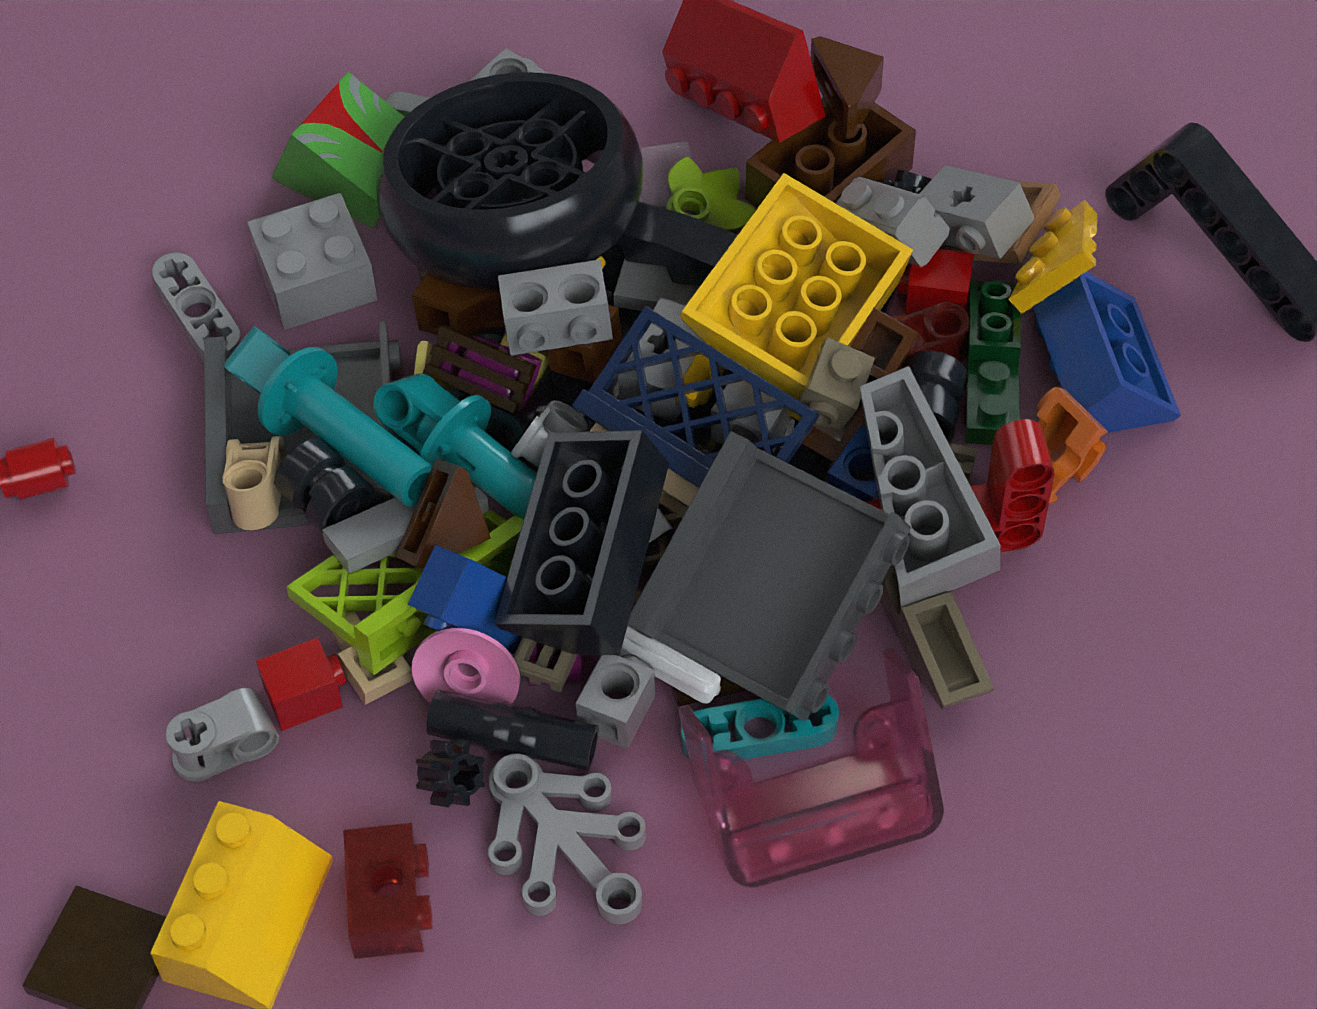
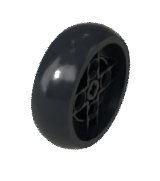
M521 72L492 75L464 82L444 90L421 103L401 120L390 135L381 154L376 179L377 204L391 239L400 251L423 271L437 279L454 285L498 290L500 289L499 275L594 261L607 252L622 236L636 212L643 185V157L635 132L622 111L608 97L594 87L569 77L547 73ZM585 159L595 164L588 172L583 171L582 161ZM436 186L437 195L431 200L426 198L429 192Z

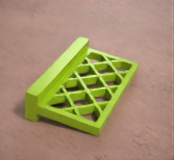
M489 509V511L483 513L487 529L491 531L489 533L491 539L459 555L508 577L524 520L514 515L506 521ZM396 553L381 559L380 569H358L349 574L335 555H332L287 585L288 598L356 649L360 665L373 675L437 631L423 624L428 614L407 605L424 569L419 567L389 568V559L396 556ZM416 583L400 595H386L387 584ZM378 584L377 596H348L349 585ZM321 585H340L339 596L315 597L310 592ZM375 611L355 626L345 620L346 612Z

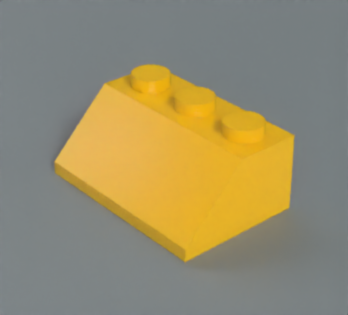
M218 801L150 952L162 981L252 1008L272 1009L332 865V855L272 815Z

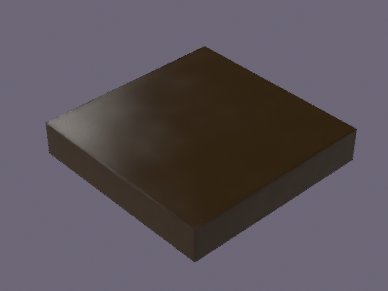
M76 885L22 985L26 994L68 1009H142L159 976L158 969L150 952L166 916Z

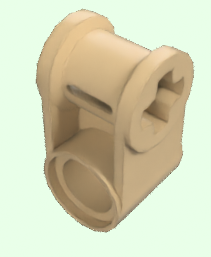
M273 436L270 442L241 444L238 439H230L227 442L226 465L222 479L233 522L241 529H263L271 525L278 517L281 493L274 485V478L279 465L287 456L282 436Z

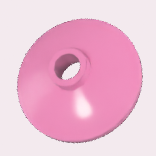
M449 628L437 631L421 642L412 660L414 683L421 695L430 704L437 689L487 701H506L510 704H513L519 691L520 673L510 652L497 640L475 630Z

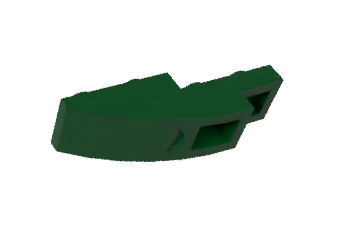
M970 281L966 347V371L968 374L964 403L965 443L993 445L994 436L1002 426L1012 421L1020 420L1019 360L1021 352V313L1008 300L1016 283Z

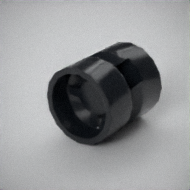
M930 350L910 354L904 361L902 369L910 367L946 440L950 442L954 438L960 409L958 403L963 398L968 373L964 365L956 358L942 352Z
M320 438L309 439L292 450L279 465L274 478L276 489L294 507L303 509L304 516L322 534V529L368 510L373 501L374 489L372 485L353 467L345 466L343 457L326 441Z

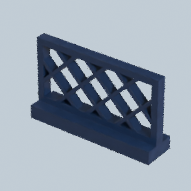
M647 306L643 308L590 390L583 389L572 405L585 418L593 423L597 422L609 431L642 430L670 463L668 468L699 488L719 451L710 454H703L698 451L694 429L721 423L724 439L726 440L731 431L729 421L758 415L763 441L753 444L758 449L765 450L766 453L774 456L772 448L782 446L776 458L789 463L820 416L813 409ZM652 323L666 332L670 352L642 358L639 341ZM676 339L689 347L678 350ZM633 352L634 360L626 362ZM700 354L708 358L712 379L685 385L680 359ZM672 361L677 387L649 393L644 368ZM718 365L732 374L720 376ZM633 370L637 371L641 396L618 400L606 392L618 374ZM741 381L750 384L753 389L756 405L727 412L722 386ZM715 388L719 414L691 420L686 394ZM761 392L775 401L763 403ZM679 396L683 423L666 427L657 425L654 422L651 403ZM643 405L645 416L631 407ZM788 408L802 417L790 435L770 439L765 413ZM685 432L687 443L673 434Z

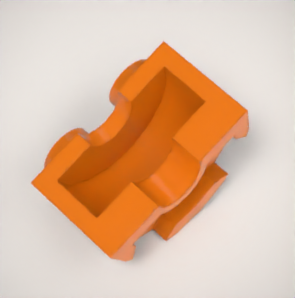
M1060 387L1049 390L1040 399L1037 405L1039 411L1036 414L1039 417L1038 423L1041 425L1055 473L1049 504L1058 500L1056 492L1071 477L1078 483H1081L1097 465L1107 448L1100 440L1101 436L1108 433L1107 430L1065 389Z

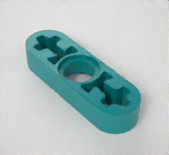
M828 694L824 704L816 712L818 718H822V725L812 726L809 719L805 722L765 699L700 709L689 714L682 723V751L691 762L697 765L710 766L823 746L829 743L837 733L839 708L836 701ZM785 714H789V724H792V732L785 733ZM754 718H766L775 725L776 730L769 737L758 739L750 736L745 731L746 723ZM735 723L736 742H730L728 724ZM709 730L711 737H714V744L703 745L701 738H698V731Z

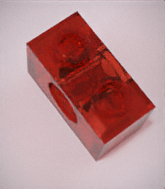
M412 823L343 830L348 936L354 958L360 959L424 952L423 930L433 929L430 895H420L419 878L429 877L427 844H416ZM389 884H396L402 887L397 893L390 896L377 894L379 889Z

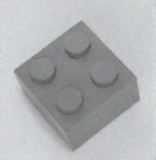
M341 193L247 221L255 259L284 330L378 300L370 259Z

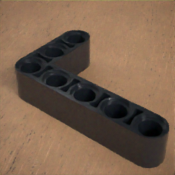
M1193 122L1184 125L1139 159L1107 187L1105 197L1110 208L1119 217L1128 221L1138 219L1173 194L1291 337L1298 341L1309 342L1317 336V261L1207 128Z

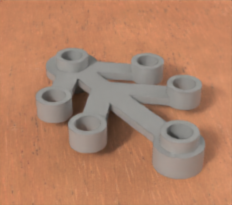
M510 754L500 759L489 775L491 795L501 804L496 839L491 842L488 848L489 863L493 871L500 875H511L521 868L523 854L522 847L517 840L525 809L538 825L530 879L525 882L522 888L525 909L536 916L547 915L554 910L557 904V893L553 878L557 851L559 849L596 892L597 909L603 919L613 924H626L633 921L642 909V889L639 882L633 876L626 873H611L580 836L613 839L619 848L633 851L640 848L646 841V823L643 817L635 812H624L617 816L556 810L546 797L579 798L581 805L589 811L605 809L612 800L610 780L601 773H589L585 776L543 773L536 761L523 754ZM515 779H521L527 783L524 787L517 789L508 787V784ZM591 787H600L605 791L599 797H590L585 793ZM629 825L639 829V832L632 837H626L620 833L623 827ZM502 850H511L515 853V856L509 861H500L496 858V855ZM536 890H545L550 894L542 902H535L529 898ZM616 898H625L630 902L629 906L624 909H613L609 904Z

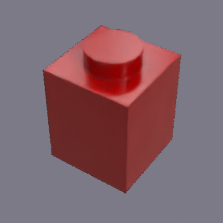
M938 249L927 265L922 267L913 264L911 266L907 265L898 286V294L907 295L905 315L964 323L974 254Z
M318 637L256 660L263 688L281 731L343 707L338 687L347 684L345 675L336 654L326 656Z

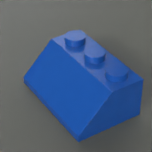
M1085 272L1033 306L1037 318L1035 320V328L1047 345L1051 356L1049 366L1052 373L1060 381L1061 387L1079 402L1108 433L1170 422L1181 416L1135 297L1093 274Z

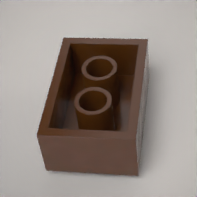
M822 98L826 115L824 118L781 143L771 140L746 161L745 200L758 208L783 173L834 203L838 201L843 190L854 178L863 177L882 183L883 179L895 181L898 169L909 172L913 168L916 130L874 102L857 135L846 140L825 99Z

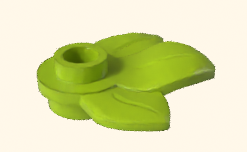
M685 157L670 170L667 183L672 196L667 202L666 209L682 214H686L683 212L685 210L693 211L696 215L689 216L730 232L742 229L756 211L748 203L737 200L740 189V172L737 168L717 169L702 173L692 159Z

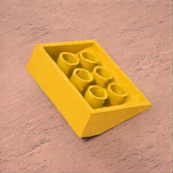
M783 173L684 307L680 318L706 344L798 400L807 386L818 352L825 339L828 337L849 347L851 346L873 307L880 311L899 284L914 249ZM790 410V416L800 421L802 417Z

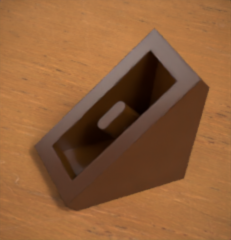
M822 36L812 38L810 58L818 88L846 140L853 138L857 135L881 92L884 57Z
M436 458L395 556L421 569L425 568L435 545L460 554L491 539L468 471Z

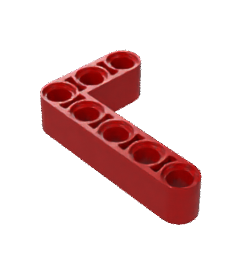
M1030 419L1012 421L1002 426L996 432L993 440L987 484L971 486L1001 545L1000 552L1027 548L1040 540L1044 532L1055 473L1041 425L1037 421ZM879 500L865 501L881 510Z

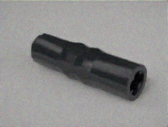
M437 689L430 705L426 732L427 735L449 740H468L472 745L483 747L493 753L523 754L531 759L589 771L597 746L599 725L546 714L532 707H516L506 701H487Z

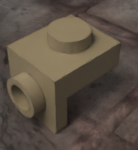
M827 337L818 352L807 386L798 401L820 415L815 425L836 430L843 429L858 408L861 399L860 386L865 385L875 359L874 357Z

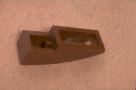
M873 307V310L850 346L875 358L866 384L900 370L918 340V332ZM861 399L856 412L842 430L824 428L814 424L802 444L835 463L860 426H865Z

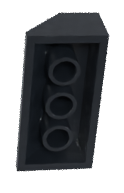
M642 430L548 433L494 623L499 629L570 654L620 655L670 464Z

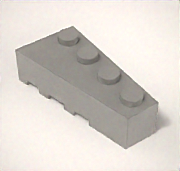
M905 367L860 386L863 419L881 510L888 514L893 512L899 515L911 527L908 533L910 537L908 549L902 560L896 566L892 565L900 609L950 592L999 571L1001 545L910 367Z

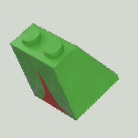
M347 72L291 134L272 174V178L278 183L313 200L341 193L351 218L373 228L381 219L376 192V179L381 154L390 135L404 116Z

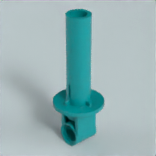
M253 325L222 366L260 394L257 411L262 426L275 435L292 434L306 426L405 506L412 507L417 505L433 466L334 391L338 376L337 363L334 357L319 347L305 348L290 356L291 353Z
M422 373L385 384L377 390L374 396V410L377 418L384 426L393 430L420 452L419 456L432 466L436 458L466 469L470 480L513 515H517L524 520L537 472L519 458L516 459L511 456L509 450L484 432L491 416V405L485 398L480 395H473L460 402L438 385L432 377Z

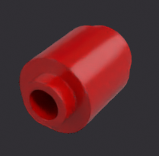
M55 437L6 450V456L0 457V487L6 499L18 496L20 500L69 487L68 476L76 474L69 446H58Z

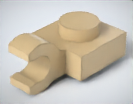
M346 612L345 620L353 626L361 621L355 612ZM332 632L335 642L342 650L337 654V658L343 673L364 705L412 681V669L403 656H400L373 675L360 665L358 651Z

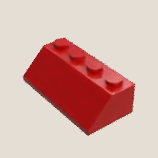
M683 0L662 51L667 67L665 78L670 89L675 94L681 95L778 143L826 116L803 30L732 0Z

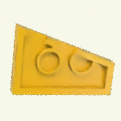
M1086 200L1070 210L1066 207H1061L1055 211L1043 226L1046 230L1044 235L1031 246L1029 252L1032 254V257L1017 272L1015 277L1018 283L1008 299L1021 314L1096 266V259L1092 253L1096 251L1097 244L1092 238L1097 233L1098 214Z

